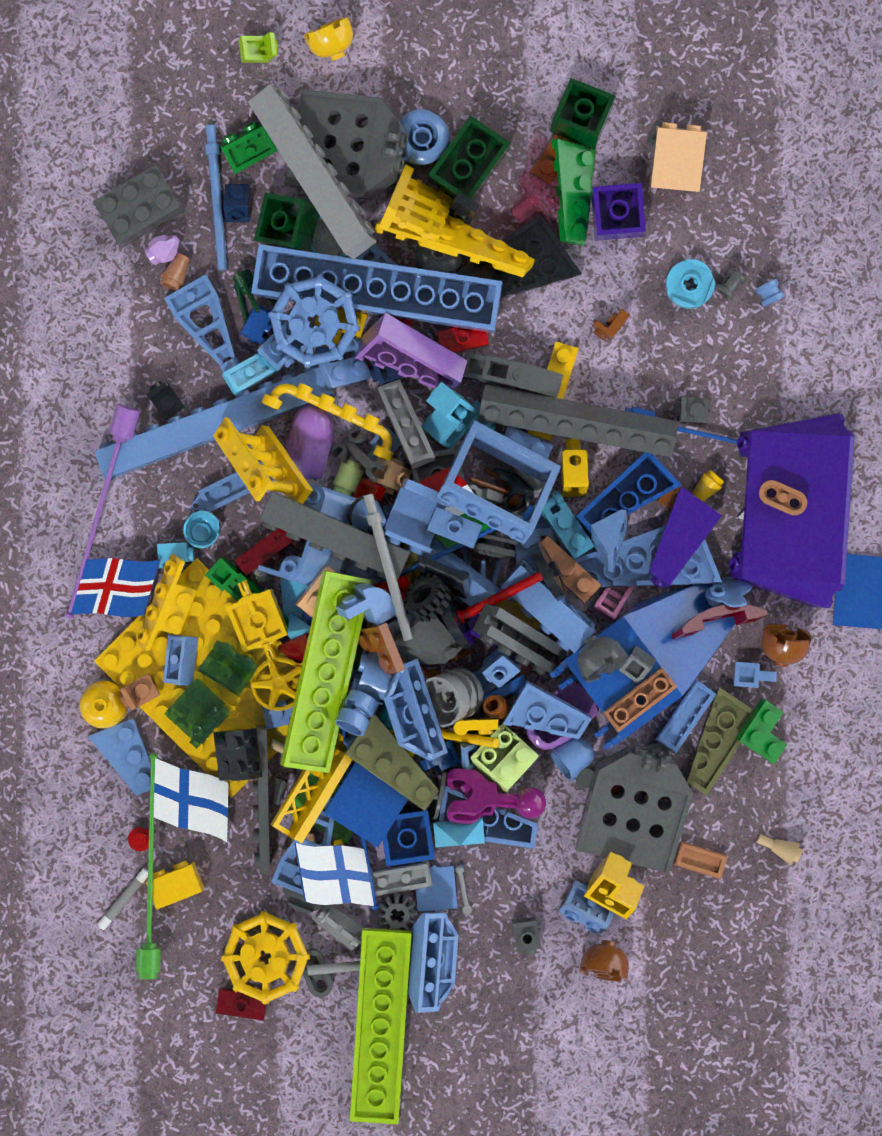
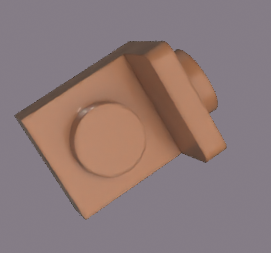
M147 674L120 689L122 694L119 696L126 708L130 707L131 710H134L161 694L150 674Z

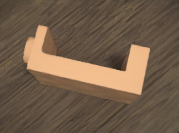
M662 122V127L656 126L657 133L652 175H650V187L700 192L707 132L701 130L699 125H687L686 129L677 128L676 123Z

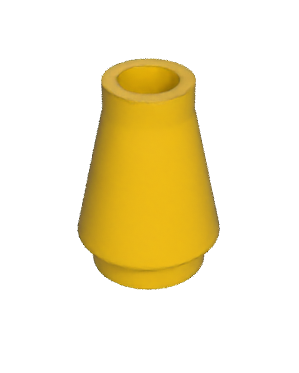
M709 469L707 473H703L692 494L704 502L722 489L721 485L724 481Z

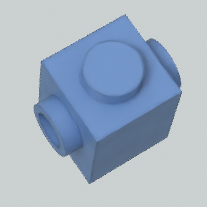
M496 649L484 659L482 673L487 681L494 683L500 688L520 672L521 664L514 661L516 656L512 654L510 656L505 655Z

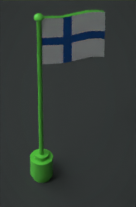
M155 753L149 755V758H151L147 933L146 942H142L141 947L136 948V972L139 979H156L161 968V947H157L156 942H151L154 817L179 828L211 834L227 842L228 783L226 781H219V778L210 774L178 768L157 759L158 755Z

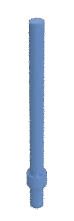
M206 125L207 144L205 145V152L209 159L218 271H226L228 269L218 162L220 146L217 144L216 126Z

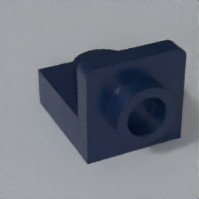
M371 361L373 367L369 369L374 382L379 381L380 386L403 378V376L398 375V370L388 366L382 369L374 366L376 361Z

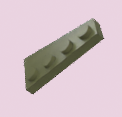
M720 687L717 688V694L714 697L686 778L688 784L705 795H708L740 746L741 742L736 740L735 737L753 712L752 708Z
M374 714L372 718L368 719L370 724L363 736H356L344 754L426 811L439 790L405 749L398 745L394 736Z

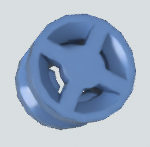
M777 279L755 289L756 293L762 298L761 303L763 307L785 297L784 292L778 288L779 282Z

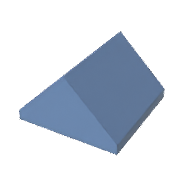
M623 509L591 525L592 543L608 571L613 573L627 532V511Z

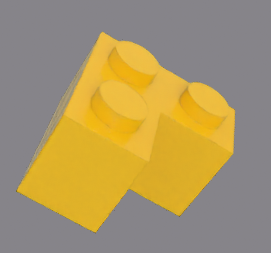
M610 852L594 871L584 897L627 920L637 907L644 885L638 883L634 878L627 877L632 865L631 862L625 860L620 855Z

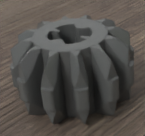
M398 892L394 895V901H392L389 895L385 896L387 904L379 903L380 909L384 911L377 912V917L384 918L379 925L383 927L389 924L387 929L392 930L394 927L396 930H401V927H403L405 931H409L410 927L407 923L414 925L416 920L412 916L418 915V910H410L416 905L415 901L407 904L406 902L409 897L407 894L403 896L402 900H399ZM393 909H396L397 911H403L401 919H399V917L397 916L394 918L392 917L394 912Z

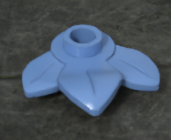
M721 577L722 583L713 584L705 592L708 604L713 607L721 605L741 607L747 605V601L743 596L752 589V585L742 580L733 581L731 577Z

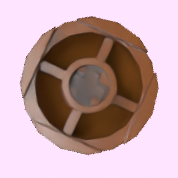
M768 624L763 629L761 646L763 652L777 666L788 667L789 664H795L803 660L809 651L812 635L808 631L799 627L797 631L785 629L788 626L785 624Z
M602 940L601 944H594L583 953L579 971L587 976L589 971L594 972V975L598 976L597 979L621 982L622 979L627 981L629 961L625 952L616 947V942Z

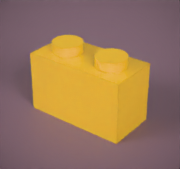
M187 860L174 864V869L165 873V870L161 869L153 873L152 900L156 910L198 894L205 889L195 862L188 864Z

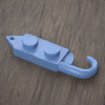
M235 472L199 490V494L191 505L190 510L213 512L250 492L238 473Z

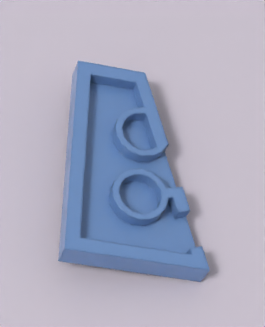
M527 681L504 718L503 725H516L529 730L536 729L550 732V734L580 739L592 718L591 715Z

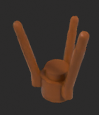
M484 467L483 470L504 483L505 485L502 488L480 479L470 478V482L504 494V498L511 490V487L505 481L498 478L499 474L487 467ZM516 494L510 498L508 509L510 505L517 507L521 494Z

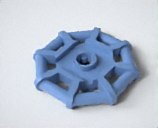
M323 275L285 284V289L272 311L268 313L277 343V350H281L305 365V368L337 359L339 361L342 360L357 331H360L351 298L353 295L324 279ZM315 288V296L301 299L298 292ZM323 290L332 294L338 300L333 304L321 297ZM292 297L296 301L289 315L282 313ZM342 305L347 323H341L338 317L337 308ZM318 315V321L321 325L311 328L308 318ZM281 320L289 321V329L292 335L285 338ZM338 330H346L339 344L336 345L333 339ZM297 340L308 347L306 354L290 344ZM327 344L331 350L314 355V347Z

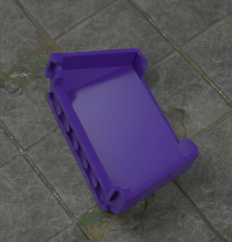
M843 414L821 415L740 432V437L737 440V449L742 457H748L742 549L741 552H736L729 561L731 578L748 582L752 586L810 607H831L834 602L832 599L836 591H841L845 585L855 439L852 431L847 430L844 425L845 418ZM770 480L782 483L802 492L806 496L807 507L800 515L792 516L761 501L759 497L760 487L763 483ZM769 489L767 491V496L770 498H774L776 496V491L774 489ZM791 499L789 504L792 508H797L799 501Z

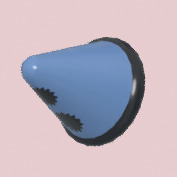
M363 496L358 497L349 508L348 524L373 534L372 526L368 525L366 518L368 512ZM374 497L378 513L381 512L383 522H381V525L383 527L386 524L383 506Z

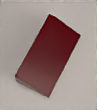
M309 633L280 644L278 650L293 661L302 664Z

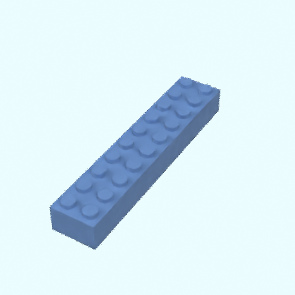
M259 244L251 292L257 297L278 300L285 289L284 285L288 282L291 284L323 275L324 279L353 295L351 298L355 312L381 316L387 313L392 317L495 333L503 285L502 281ZM315 288L298 292L301 299L315 296ZM323 290L321 297L333 304L338 300V298ZM292 297L289 300L290 302H296ZM342 305V306L338 307L337 309H342V310H344V307H343V305Z

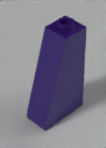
M683 487L678 492L648 573L651 577L650 581L659 588L665 587L668 589L722 517V515Z

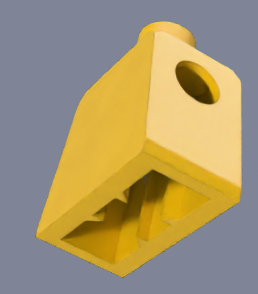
M569 438L566 439V450H563L561 454L562 497H585L589 487L587 450H581V441L579 439Z

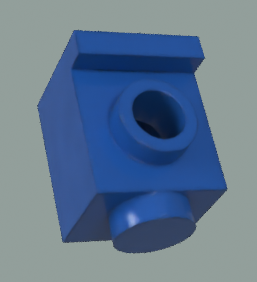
M260 305L259 313H256L254 308L251 309L239 332V335L258 345L264 343L265 339L262 338V335L267 336L272 327V323L269 322L270 317H268V313L271 310Z

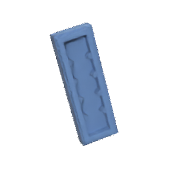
M696 680L655 740L676 754L717 693Z

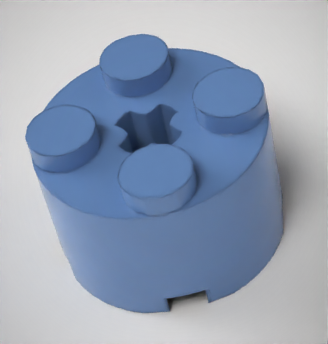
M363 650L358 668L361 673H355L351 690L364 692L373 697L378 704L382 705L393 674H386L381 668L377 652L366 653Z

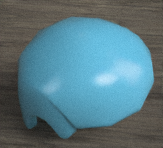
M199 510L192 513L185 520L183 526L185 540L195 548L204 549L212 546L220 535L218 518L209 511Z

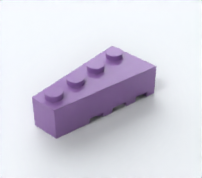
M387 313L361 337L355 358L361 361L364 358L376 361L374 366L382 369L385 366L396 369L400 376L419 378V383L432 388L437 387L441 382L451 389L456 388L462 381L467 360Z

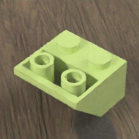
M502 723L498 730L490 736L499 740V746L497 748L481 746L472 755L471 760L478 772L487 781L497 783V792L507 793L537 760L539 755Z

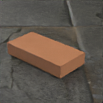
M680 841L674 865L721 879L728 856Z

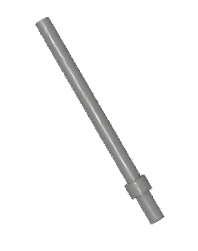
M373 493L363 496L368 512L366 518L368 525L372 526L403 641L413 639L381 525V522H383L381 512L378 513Z

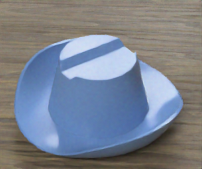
M425 109L413 110L401 118L400 122L408 134V145L404 148L402 156L404 160L416 165H425L440 159L450 144V132L446 123L437 114Z

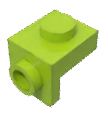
M268 32L265 36H241L238 39L241 63H268L277 56L278 42L275 40L274 32Z

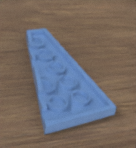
M666 525L623 541L614 573L608 571L597 551L576 558L575 561L601 584L600 588L655 586L650 581L651 577L648 573ZM704 540L671 585L722 583L706 540Z

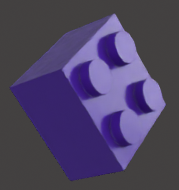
M642 183L596 186L592 188L591 202L595 241L644 236L646 227Z

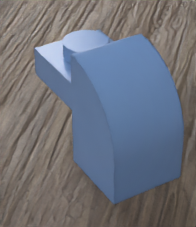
M357 584L353 586L356 595L345 597L342 600L343 603L335 606L338 614L347 619L364 611L367 621L375 625H379L396 616L391 596L386 591L370 584Z

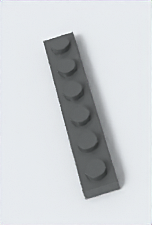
M256 725L262 777L257 778V781H252L253 795H257L258 801L257 805H253V819H258V828L253 829L254 843H258L259 852H254V867H259L260 875L270 874L266 725Z

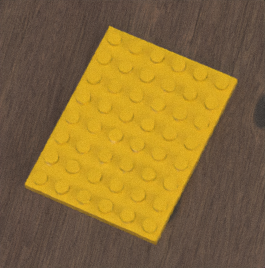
M196 558L180 574L177 583L193 587L197 590L179 634L198 638L193 685L163 683L168 634L173 633L158 630L150 651L143 650L136 643L137 632L144 623L146 613L145 615L138 616L94 662L120 688L150 674L161 695L140 706V708L207 774L219 778L213 732L256 728V725H266L262 705L253 696L251 681L258 666L268 659L263 648H255L243 652L226 609L227 606L235 604L237 601L225 589L221 591L205 576L209 569ZM280 639L272 644L278 657L292 660L278 650V646L283 643ZM276 662L281 674H285L294 668L290 664ZM269 665L262 669L256 681L271 678ZM300 674L289 682V685L296 691ZM256 688L260 699L268 704L271 690ZM282 694L279 696L277 701L287 699V704H290L295 699L286 694ZM289 724L267 729L268 761L277 753V751L268 747L271 739L273 738L285 744ZM224 780L228 783V795L232 798L249 780Z

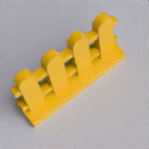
M405 164L379 227L388 231L393 222L402 229L406 228L422 235L421 237L426 240L428 238L438 241L442 234L441 230L446 223L445 219L449 214L448 208L451 207L453 199L440 189L438 191L423 184L418 179H412L411 175L414 168Z

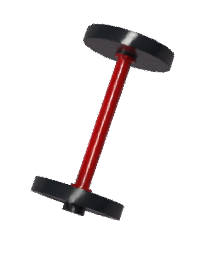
M541 542L530 546L531 554L539 570L538 572L463 611L459 609L455 600L449 595L451 601H446L449 605L447 608L443 607L444 613L441 616L444 625L460 648L464 650L474 645L466 620L482 612L485 604L494 606L542 580L545 581L557 601L568 596L560 576L561 571L556 561H552Z

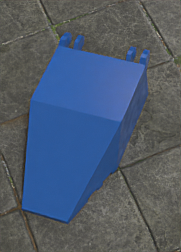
M691 584L638 601L593 635L597 639L600 637L615 639L621 644L627 655L631 653L635 646H638L655 659L652 669L642 681L662 667L677 686L676 689L620 732L616 731V735L608 739L603 745L605 750L623 741L681 698L699 677L734 627V617L705 622V629L695 635L677 639L672 638L674 631L683 623L705 610L713 608L705 598L706 590L712 587L713 584ZM582 645L575 653L571 651L564 659L562 658V662L550 673V676L552 678L557 677L563 670L569 667L573 675L563 680L558 687L562 690L578 679L601 712H603L639 684L620 672L619 668L609 675L606 672L600 674L601 679L590 683L585 682L577 665V656L584 647ZM639 695L636 698V702L639 705L642 704L644 697ZM608 722L594 733L595 737L598 738L604 735L606 731L613 727L611 723Z

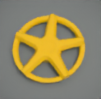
M283 657L270 661L266 660L259 665L251 681L252 693L257 702L273 711H283L293 707L294 701L286 706L275 707L282 694L295 699L296 690L289 685V682L300 674L301 667L296 662ZM276 662L287 663L294 668L285 674H281ZM269 665L271 678L256 681L262 669ZM256 688L271 690L268 704L260 699Z

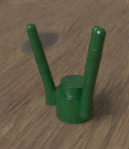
M249 269L233 276L236 284L234 289L238 296L244 322L248 314L243 295L248 296L255 312H260L257 302L251 293L254 276ZM268 298V300H270L271 303L275 306L277 301L275 299Z

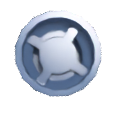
M350 690L344 701L345 708L340 709L335 723L348 733L363 736L370 724L368 718L373 717L379 704L373 697L364 692Z

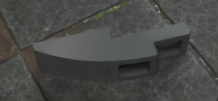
M467 353L465 360H467L463 378L501 385L513 390L554 398L558 397L563 377L560 373L490 355L482 356Z

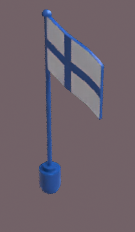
M342 729L343 740L348 739L347 732ZM352 761L348 766L349 772L353 767ZM360 837L362 849L343 845L312 847L294 843L304 901L320 905L355 903L369 905L372 910L379 908V904L376 902L367 844L364 838Z

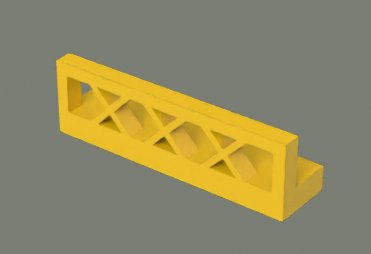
M335 748L330 773L319 772L318 782L311 786L308 784L307 777L310 772L314 771L303 770L270 825L293 840L303 843L352 759L345 755V752ZM305 792L306 802L304 805L296 807L294 800L296 795ZM292 813L293 823L288 830L281 826L280 822L284 815Z

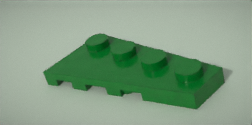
M554 139L551 141L552 149H555L556 161H553L554 172L557 171L558 186L555 187L556 196L560 199V209L557 210L560 242L583 246L586 242L595 150L564 140Z

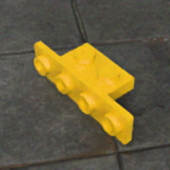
M171 554L169 560L164 565V573L160 582L155 587V595L151 605L146 610L144 623L137 632L136 643L146 651H150L158 630L176 635L180 634L197 592L193 587L177 583L185 561L175 554Z

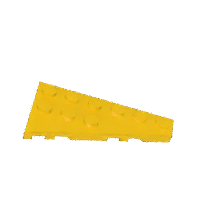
M449 215L445 219L446 223L441 230L442 234L438 241L428 238L426 240L421 237L422 235L406 228L402 229L393 222L388 232L396 234V239L404 241L405 238L417 240L418 244L422 247L457 257L458 253L471 257V262L478 264L479 261L492 263L494 269L520 277L525 276L535 261L525 252L516 250L506 245L505 242L496 240L486 235L482 230L475 229L465 224L462 220ZM382 219L376 223L374 229L375 232L380 234L384 230L379 227Z

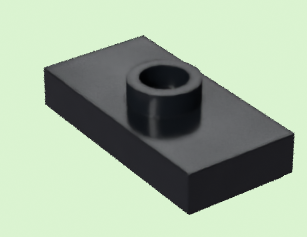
M459 193L452 203L449 215L470 225L479 204Z

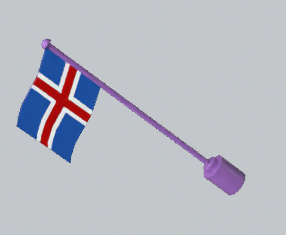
M116 404L108 432L113 435L112 439L116 440V444L68 612H65V616L69 619L73 618L74 614L90 613L120 617L145 615L161 559L156 561H134L119 558L88 559L121 442L126 443L127 439H133L140 415V410L129 406Z

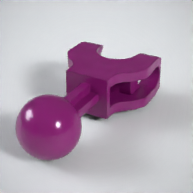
M453 769L447 774L448 787L451 790L462 792L467 800L454 801L449 805L447 817L452 822L463 824L475 823L484 815L492 816L496 807L514 808L524 818L533 819L539 817L546 808V798L537 788L527 787L519 791L518 794L497 792V783L487 781L476 770Z

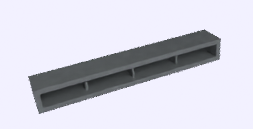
M485 384L478 418L480 421L672 457L678 421L487 384Z

